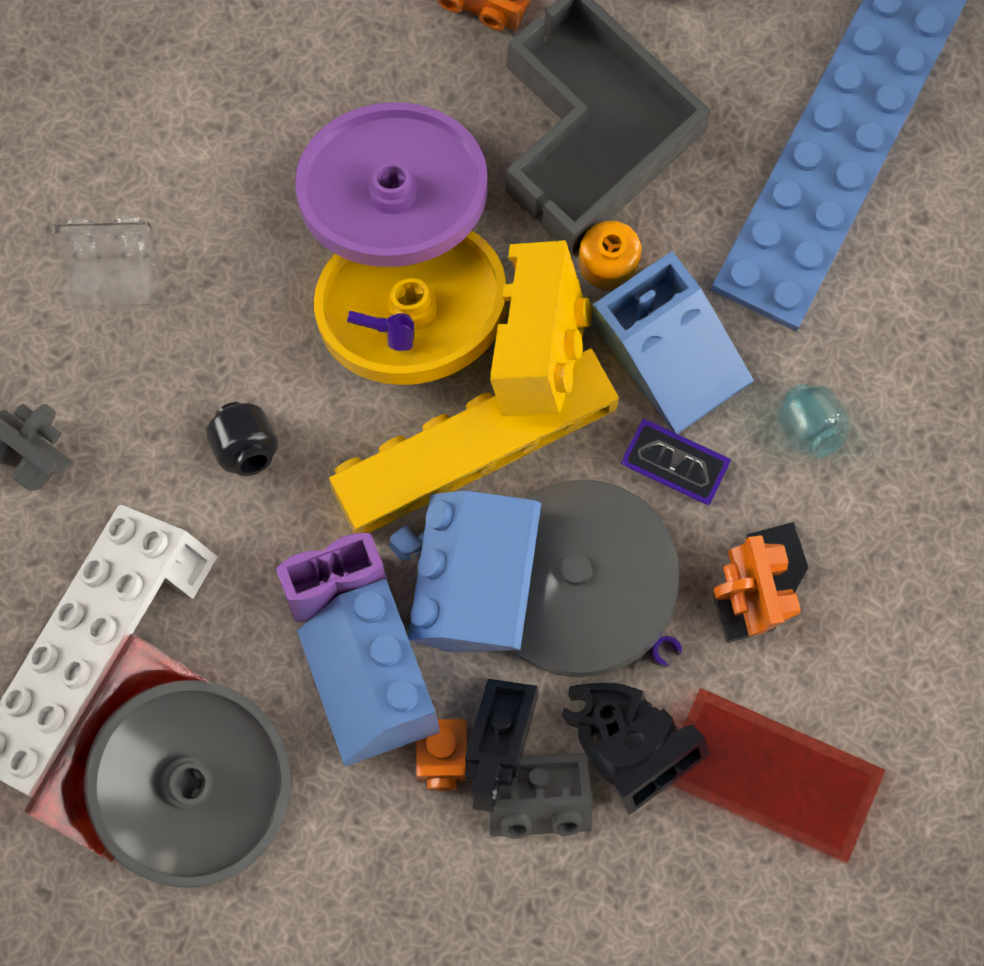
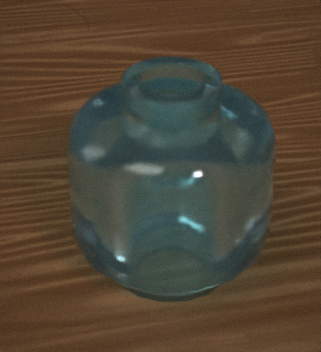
M802 384L793 388L785 395V403L781 406L777 419L781 429L796 452L806 456L813 455L816 458H823L836 452L844 445L851 422L847 412L829 387L824 385L809 387L807 384Z

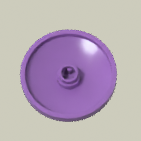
M399 102L364 106L347 112L328 123L311 139L303 151L298 163L295 179L299 210L304 223L312 235L327 249L345 259L377 267H399L418 264L449 251L459 244L476 226L485 208L488 193L486 161L473 135L458 121L438 110L418 104Z

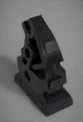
M614 682L570 686L568 696L570 700H582L586 705L579 712H572L568 708H564L562 717L566 724L578 728V738L584 752L591 758L599 775L615 786L619 799L629 815L710 756L706 739L697 728L690 724L677 730L674 720L664 708L660 711L656 707H652V704L646 700L643 690ZM593 731L601 733L602 740L598 743H595L593 740Z

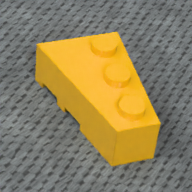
M566 240L510 244L508 258L513 262L515 268L514 282L504 284L502 294L504 301H511L508 324H498L490 381L503 416L560 414L565 394L570 393L572 390V370L575 360L580 359L582 356V336L585 327L591 325V303L589 298H583Z

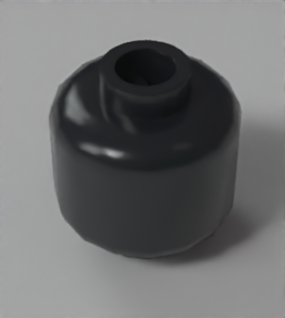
M231 402L223 405L218 409L206 429L207 440L218 464L225 471L240 476H252L265 470L270 465L272 457L278 448L277 437L265 412L259 406L251 403Z

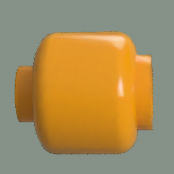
M606 220L593 225L585 232L580 242L578 266L582 276L592 286L601 290H615L636 276L642 255V245L639 237L630 226L619 221Z

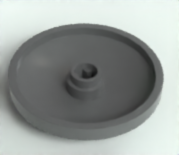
M595 480L559 482L541 488L525 497L524 499L541 502V510L520 650L513 651L537 668L568 677H590L607 674L621 669L643 656L660 639L674 615L680 593L681 575L678 555L673 539L662 519L645 501L632 492L617 485Z
M184 680L156 685L136 694L113 712L97 734L87 759L84 777L85 803L93 829L106 850L119 863L135 874L152 882L173 887H200L218 883L231 878L254 863L265 852L277 835L285 818L291 790L288 755L283 740L269 717L255 703L239 692L219 684L204 681Z

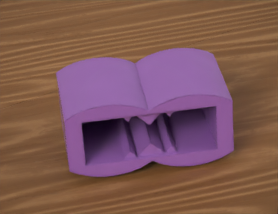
M356 533L344 536L331 543L324 551H306L286 559L276 568L295 622H308L340 594L386 579L383 563L373 538L369 533Z

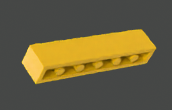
M592 348L582 352L581 358L575 360L572 370V390L570 393L565 394L560 414L503 416L496 395L492 396L488 392L469 401L465 406L467 410L449 418L448 414L439 415L426 422L422 426V432L408 439L404 435L394 437L378 448L379 453L363 461L360 457H355L336 467L334 470L336 474L329 477L330 487L354 534L371 533L429 504L430 494L453 492L616 411L619 397Z

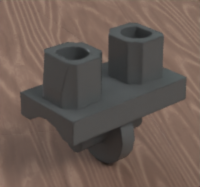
M21 404L16 409L14 416L6 410L0 411V464L5 462L13 449L24 458L11 476L29 491L39 490L53 474L64 473L73 462L51 445L58 441L61 432L51 425L56 411L47 404L41 405L34 412L24 404Z

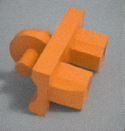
M761 535L748 537L745 539L744 544L727 551L730 564L723 566L726 583L720 584L713 589L716 600L731 599L734 615L743 614L749 637L762 635L784 623V621L800 614L801 608L797 593L792 589L776 591L773 579L774 575H780L787 570L788 558L784 545L764 544L763 536Z

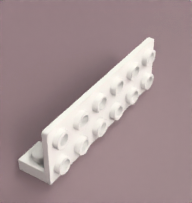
M119 505L0 701V781L63 817L66 816L84 785L85 769L61 754L163 581L179 593L193 599L218 556L183 529L124 505Z

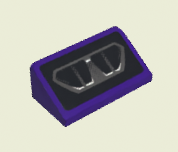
M643 418L620 464L706 505H710L732 459Z

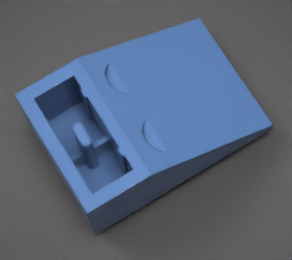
M673 251L593 304L592 326L669 428L677 434L754 381L704 292Z

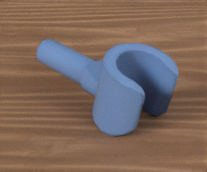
M405 525L391 536V542L388 546L399 559L403 561L411 560L412 558L409 554L415 553L417 555L422 550L424 532L417 536L408 525Z

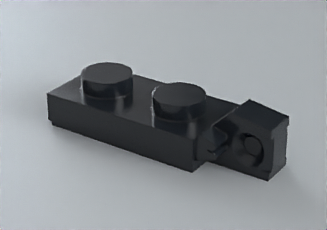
M495 679L487 680L465 756L467 767L465 773L466 780L474 781L471 789V795L474 798V810L493 812L499 796L500 785L511 787L513 778L517 776L538 699V688L536 685Z

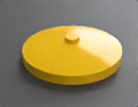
M471 231L459 244L442 255L408 266H370L356 263L334 254L322 270L315 288V319L321 338L328 351L342 366L363 378L385 384L412 385L431 382L447 377L470 365L496 339L498 324L504 323L508 310V301H504L502 298L504 284H507L502 263L494 249L474 231ZM349 310L386 319L394 314L403 313L409 315L414 322L412 349L407 351L393 350L388 347L387 333L348 323Z

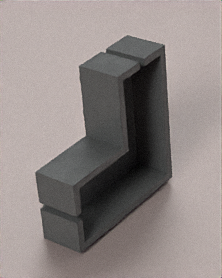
M556 0L546 9L545 22L538 16L508 43L507 68L543 101L561 121L506 169L505 191L534 219L543 214L542 227L556 241L566 240L569 253L572 255L580 248V242L586 231L597 223L612 219L705 133L711 110L594 0Z

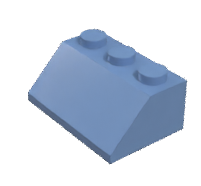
M472 491L430 494L421 557L418 563L416 589L411 609L409 640L453 653L520 650L541 502Z
M386 579L338 595L297 630L344 767L440 733L434 706Z

